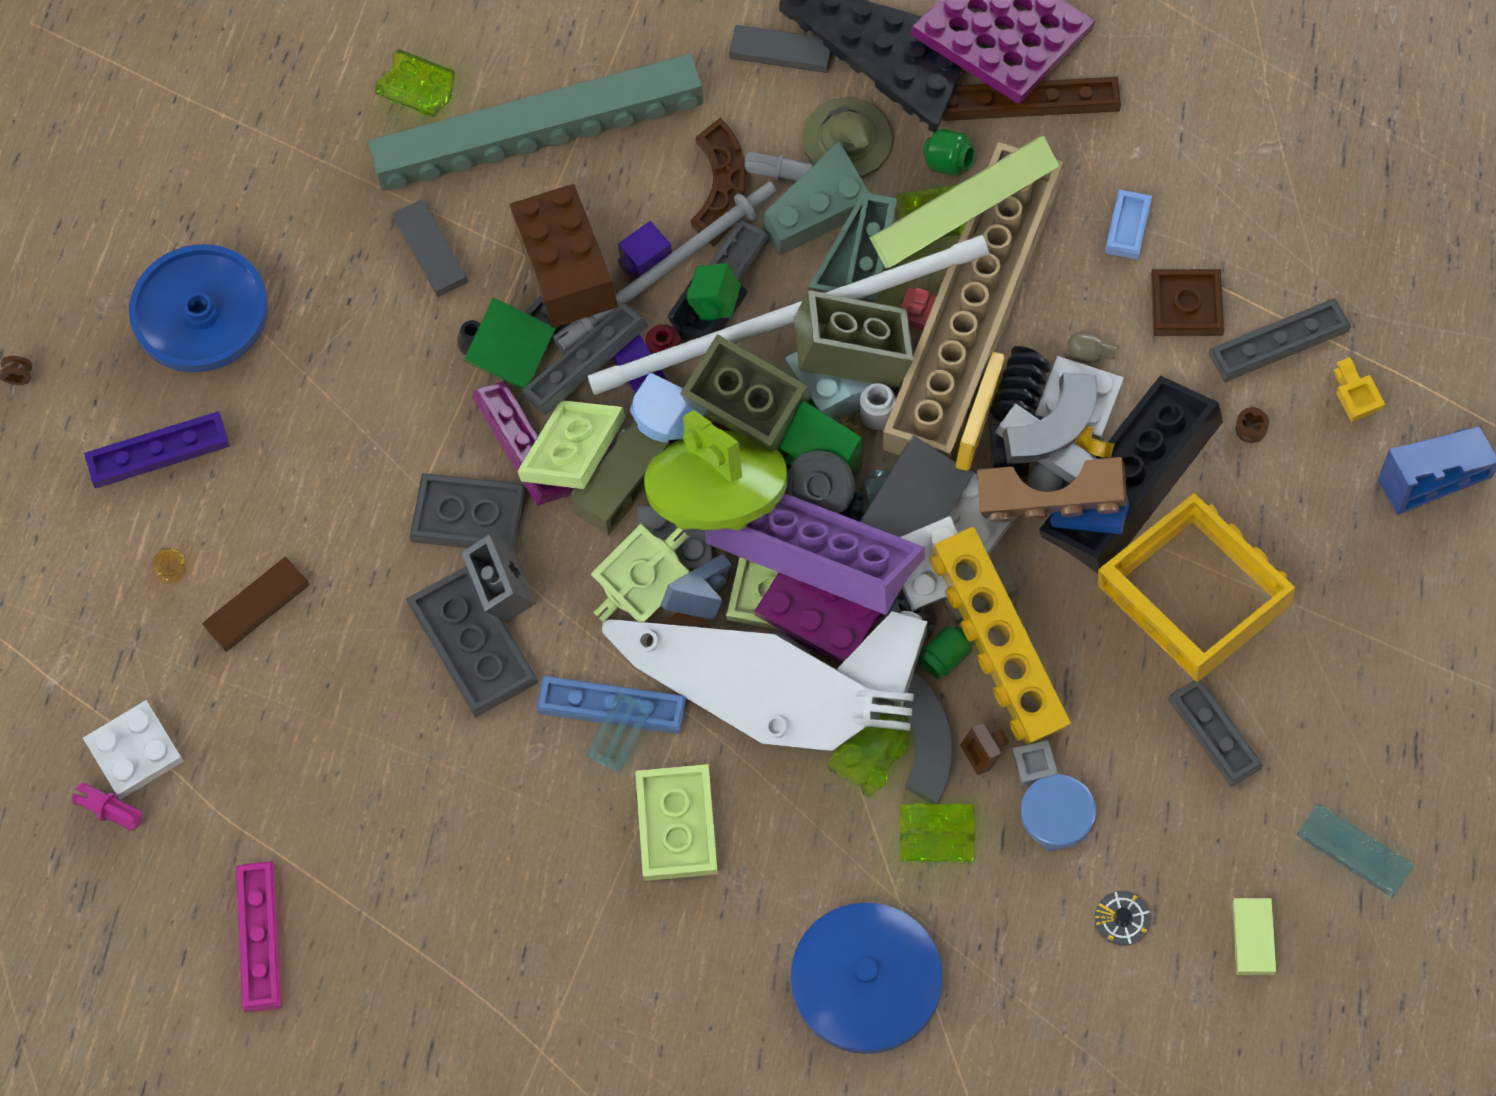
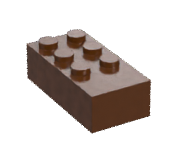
M574 184L509 204L518 238L552 328L618 307L612 278Z

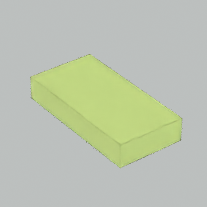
M1234 898L1232 907L1236 975H1275L1276 959L1272 898Z

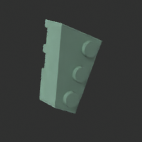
M840 141L765 211L763 228L766 232L770 233V241L779 256L843 226L863 192L869 193Z
M867 192L861 194L833 246L811 281L808 290L826 293L882 273L884 264L869 237L892 224L897 198ZM878 293L858 300L876 303Z

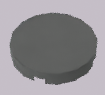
M814 450L802 454L794 460L795 462L787 471L785 493L841 515L849 507L854 496L855 487L851 468L843 458L831 451Z

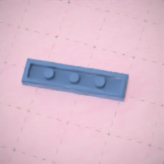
M543 676L536 710L538 714L680 734L686 706V696Z

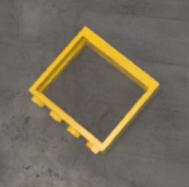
M1195 493L1098 569V587L1196 682H1199L1277 618L1294 601L1295 587L1287 580V574L1283 571L1278 572L1269 563L1267 556L1258 547L1253 548L1247 543L1241 531L1234 524H1227L1218 515V511L1212 503L1208 506ZM1192 523L1272 597L1205 653L1126 578L1127 575Z

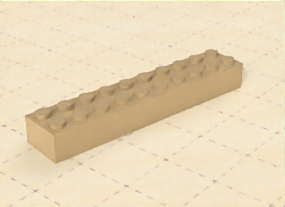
M998 142L989 166L1019 148ZM1057 160L1058 168L966 222L958 243L983 235L989 255L961 265L948 267L913 355V362L905 375L884 428V451L900 455L911 436L914 435L954 461L992 351L996 352L1060 186L1063 161Z

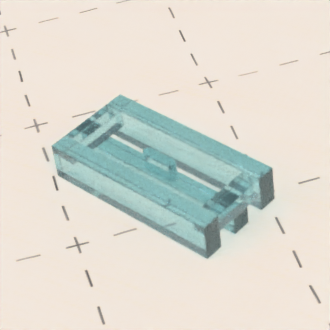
M618 691L586 757L621 773L652 707ZM624 701L629 705L603 757L598 753ZM635 709H641L616 763L611 761Z

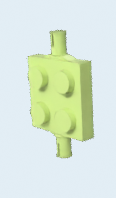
M641 523L591 573L603 586L608 596L593 611L594 614L599 616L608 607L605 613L599 617L602 622H605L619 607L629 612L638 622H645L661 606L668 584L691 572L679 560L675 552L690 537L687 532H684L675 541L684 531L677 528L664 540L655 536Z

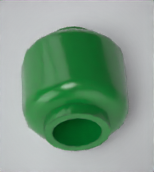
M939 129L931 138L926 139L923 146V156L926 157L927 166L931 171L958 177L972 167L975 159V147L966 134Z

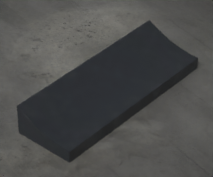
M1160 375L1108 441L1114 444L1111 458L1122 457L1125 464L1126 492L1130 506L1122 534L1052 527L1050 515L1039 529L1041 537L1065 550L1098 574V569L1129 545L1221 426L1223 420L1219 403ZM1096 456L1097 459H1104V457Z

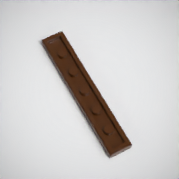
M1118 77L1042 81L1020 104L988 84L957 85L942 121L1117 112L1121 108Z

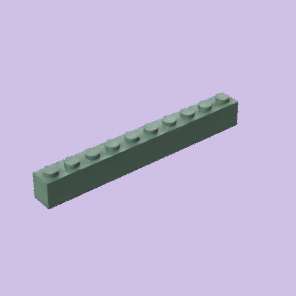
M687 54L368 140L382 191L400 189L406 184L433 180L439 175L450 172L466 171L473 166L487 162L496 163L509 156L529 154L536 149L546 146L562 145L569 140L583 136L592 137L605 130L625 128L632 123L646 119H658L665 114L679 110H691L698 105L704 104L702 85L692 55Z

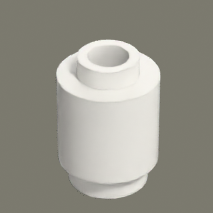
M881 383L872 384L864 389L860 397L861 420L866 427L872 430H883L895 403V395L886 385Z

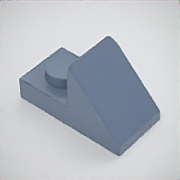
M721 554L668 584L661 606L668 611L705 619H714L722 603V599L717 592L727 582L726 576L731 563Z

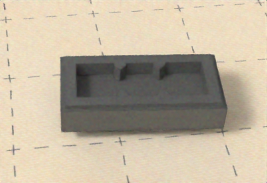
M740 219L708 265L727 263L738 281L741 282L769 242L770 233Z

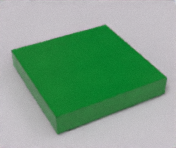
M493 297L463 361L523 390L530 384L556 328H552L551 325Z

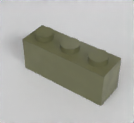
M636 421L633 422L629 429L624 428L618 434L614 447L607 456L604 454L584 489L575 488L572 494L575 514L608 536L645 491L644 477L651 460L670 445L669 442H659L644 435L637 428L638 424Z

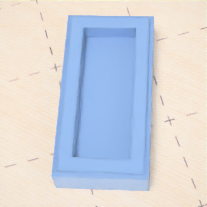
M1118 190L1105 254L1139 259L1152 200L1151 195Z

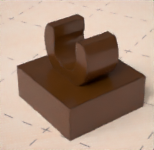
M982 723L970 729L960 746L976 774L980 775L991 770L1002 754L1001 746L1007 745L1009 741L1002 730L990 734L985 724Z

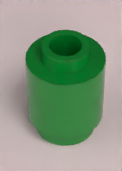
M946 626L922 649L923 655L919 657V662L936 679H940L943 675L948 676L972 652L971 642L967 640L961 627L956 626L953 628Z

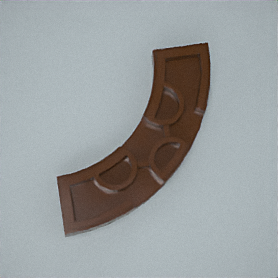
M721 117L696 136V144L707 156L713 174V184L709 196L700 211L690 220L691 226L698 233L736 206L734 196L741 194L745 197L747 175L744 169L745 161L742 149L735 134ZM732 226L709 243L714 247L725 237Z

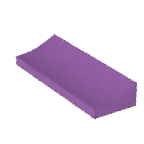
M785 493L771 513L747 523L743 529L705 530L706 544L884 615L889 611L910 575L925 559L924 546Z

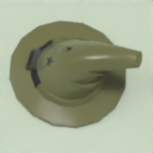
M851 97L832 99L818 106L806 119L802 133L804 152L813 165L840 141L860 178L872 174L883 165L889 157L893 143L890 123L881 110L867 101Z

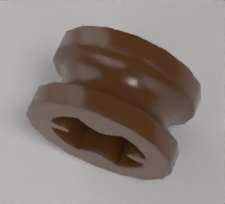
M20 356L4 357L1 360V367L3 369L0 371V379L13 385L28 384L31 381V374L29 372L32 370L33 364L27 358Z
M1255 407L1242 410L1238 415L1235 427L1237 436L1247 443L1261 441L1267 433L1268 416L1264 411ZM1250 420L1253 424L1259 423L1258 429L1254 431L1252 427L1245 428L1246 421Z

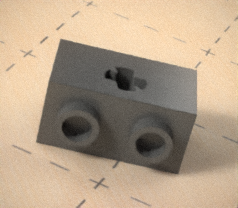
M488 534L461 552L485 612L508 622L536 604L512 544Z

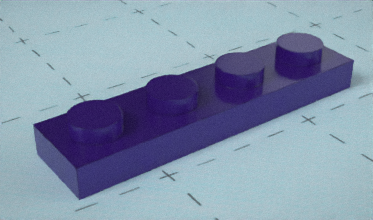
M219 411L88 451L84 455L92 484L96 489L230 447L222 417Z

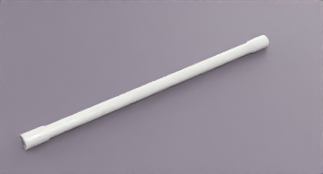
M983 235L955 244L949 249L828 291L826 294L858 300L953 265H961L989 255L988 247ZM802 301L624 365H616L588 375V380L594 395L622 386L626 382L645 376L650 372L653 373L704 355L717 334L732 343H737L794 322V316Z

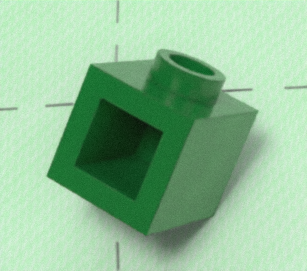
M727 263L696 266L691 286L687 291V300L701 320L730 318L733 316L741 284Z

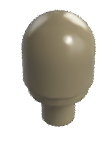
M1078 332L1073 334L1067 342V350L1075 359L1092 362L1098 361L1099 357L1115 358L1117 346L1102 343V337H1098V335Z

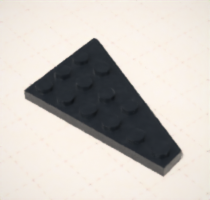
M780 0L779 11L790 20L796 21L799 27L806 33L809 30L823 41V45L840 60L847 62L858 74L863 72L875 82V88L893 102L900 104L909 115H917L929 125V131H938L964 69L911 36L913 25L922 16L866 0ZM958 26L950 27L953 31L956 32L964 30L963 28Z

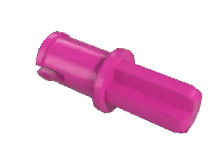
M85 782L80 783L76 787V790L86 794L88 797L84 798L73 793L72 803L97 814L99 820L106 821L108 819L130 831L135 830L141 825L143 813L118 800L116 794L109 793L107 795Z

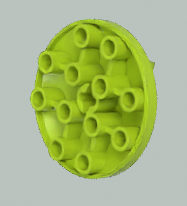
M695 410L683 416V438L671 443L660 454L655 456L645 472V492L649 504L660 516L675 523L679 529L683 530L691 528L700 530L743 529L747 523L771 513L783 497L787 487L786 463L778 450L773 452L734 431L718 429L712 422Z

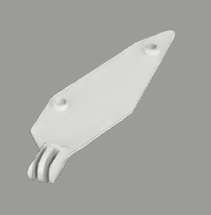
M613 619L606 620L603 623V634L634 667L682 696H686L687 699L762 744L833 751L867 726L910 731L911 723L879 720L881 713L912 716V708L881 705V698L896 701H913L914 694L870 690L775 634ZM650 635H652L654 641L653 644L650 647H648L647 638Z

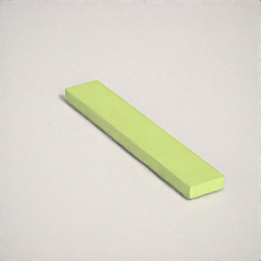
M1040 136L869 238L885 268H890L1058 168L1059 164L1045 137Z

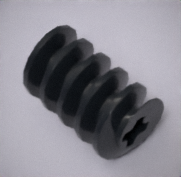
M1014 346L1011 349V356L1007 360V368L1003 372V379L999 383V391L995 394L994 404L990 408L993 417L1002 422L1014 404L1035 416V412L1032 409H1036L1039 406L1037 397L1043 395L1044 390L1041 385L1047 383L1048 377L1045 373L1051 371L1052 364L1031 348Z

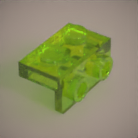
M397 49L393 53L392 68L376 82L375 94L393 103H399L414 109L421 114L434 117L452 99L455 72L452 69Z
M880 714L879 720H893L883 714ZM867 726L837 748L827 763L829 771L860 786L863 795L871 798L875 790L881 789L886 783L889 769L895 760H900L905 754L908 747L905 730Z
M900 804L901 861H974V804Z

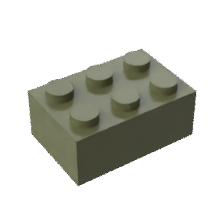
M811 290L807 291L794 316L799 370L871 384L881 383L888 387L898 388L913 362L906 309Z
M718 334L680 393L687 405L773 452L779 450L799 405L803 400L808 403L812 397L806 384Z

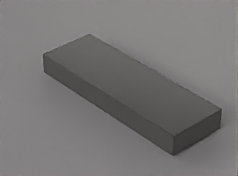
M735 25L729 57L736 60L827 73L831 52L823 45V41L816 36Z
M422 199L392 213L393 220L437 297L468 283L464 271Z
M1194 680L1169 695V702L1230 787L1235 786L1262 769L1263 764L1202 680L1199 682Z

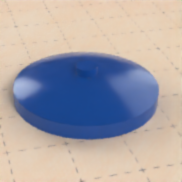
M209 244L190 245L175 249L154 261L136 282L129 303L131 327L142 349L161 365L183 372L215 370L239 359L258 340L268 316L267 292L256 268L239 253L222 246Z
M878 903L849 904L823 915L809 927L801 938L795 950L791 966L792 994L803 1021L823 1041L852 1053H882L898 1048L912 1040L931 1020L941 995V960L929 934L908 914L891 906Z

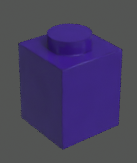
M651 221L618 243L620 255L618 263L628 276L633 274L636 278H639L672 253L671 243Z

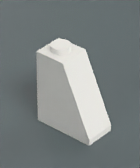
M892 611L837 668V671L870 690L907 693L927 634V621L922 620L920 615L910 611H902L901 614ZM881 698V705L903 707L904 701L902 700L896 701Z

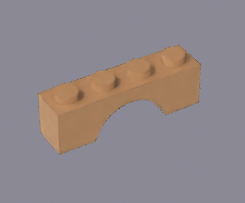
M1122 457L1085 460L1080 474L1070 485L1052 492H1043L1030 488L1020 480L1013 467L977 470L979 512L984 518H989L991 523L1011 521V516L1025 515L1027 520L1047 518V513L1061 512L1063 517H1075L1083 515V510L1097 509L1099 514H1111L1119 512V507L1127 506L1125 464Z

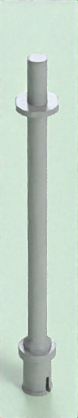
M769 181L747 198L741 194L734 196L735 207L615 294L618 307L623 302L625 304L744 216L751 221L756 219L754 209L777 193L775 186ZM617 308L573 321L557 334H554L552 340L564 354Z

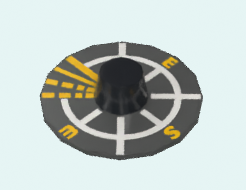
M1115 891L1106 895L1098 903L1095 911V925L1099 933L1107 941L1117 945H1131L1140 941L1147 934L1151 924L1150 910L1145 901L1138 895L1128 891Z

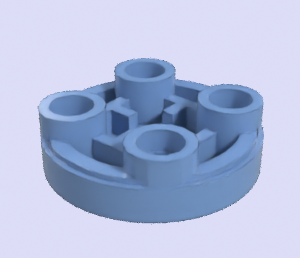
M1057 774L1040 778L1024 794L1021 804L1022 824L1028 835L1046 850L1054 851L1079 844L1088 836L1094 825L1096 806L1093 796L1083 783L1073 777Z

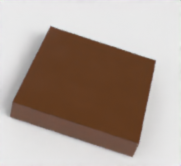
M1221 269L1151 270L1153 336H1223L1224 318Z

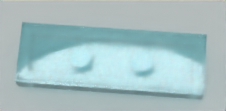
M1319 803L1297 834L1299 838L1391 898L1395 896L1415 866Z

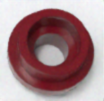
M656 325L646 335V346L651 354L680 345L679 333L670 325ZM660 337L669 338L666 342L657 341Z

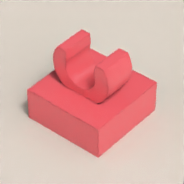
M908 287L900 308L907 311L909 327L924 330L937 296L931 295L929 291L917 287L916 289Z

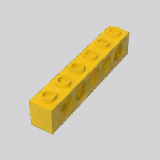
M972 526L935 543L930 550L932 554L929 557L930 565L936 576L942 575L948 587L945 589L947 600L953 609H959L964 619L961 622L962 630L969 642L974 641L980 652L977 655V660L985 675L991 674L996 685L993 688L994 695L1002 708L1007 707L1013 719L1009 721L1015 738L1018 741L1023 740L1025 745H1029L1068 727L1071 722L975 527ZM961 564L969 566L973 571V579L968 581L960 579L956 574V566ZM972 598H984L989 604V612L978 613L972 606ZM993 629L1001 631L1005 636V645H993L988 639V632ZM1005 663H1016L1021 669V678H1009L1004 671ZM1023 695H1030L1035 698L1038 705L1036 712L1030 713L1022 708L1020 700Z

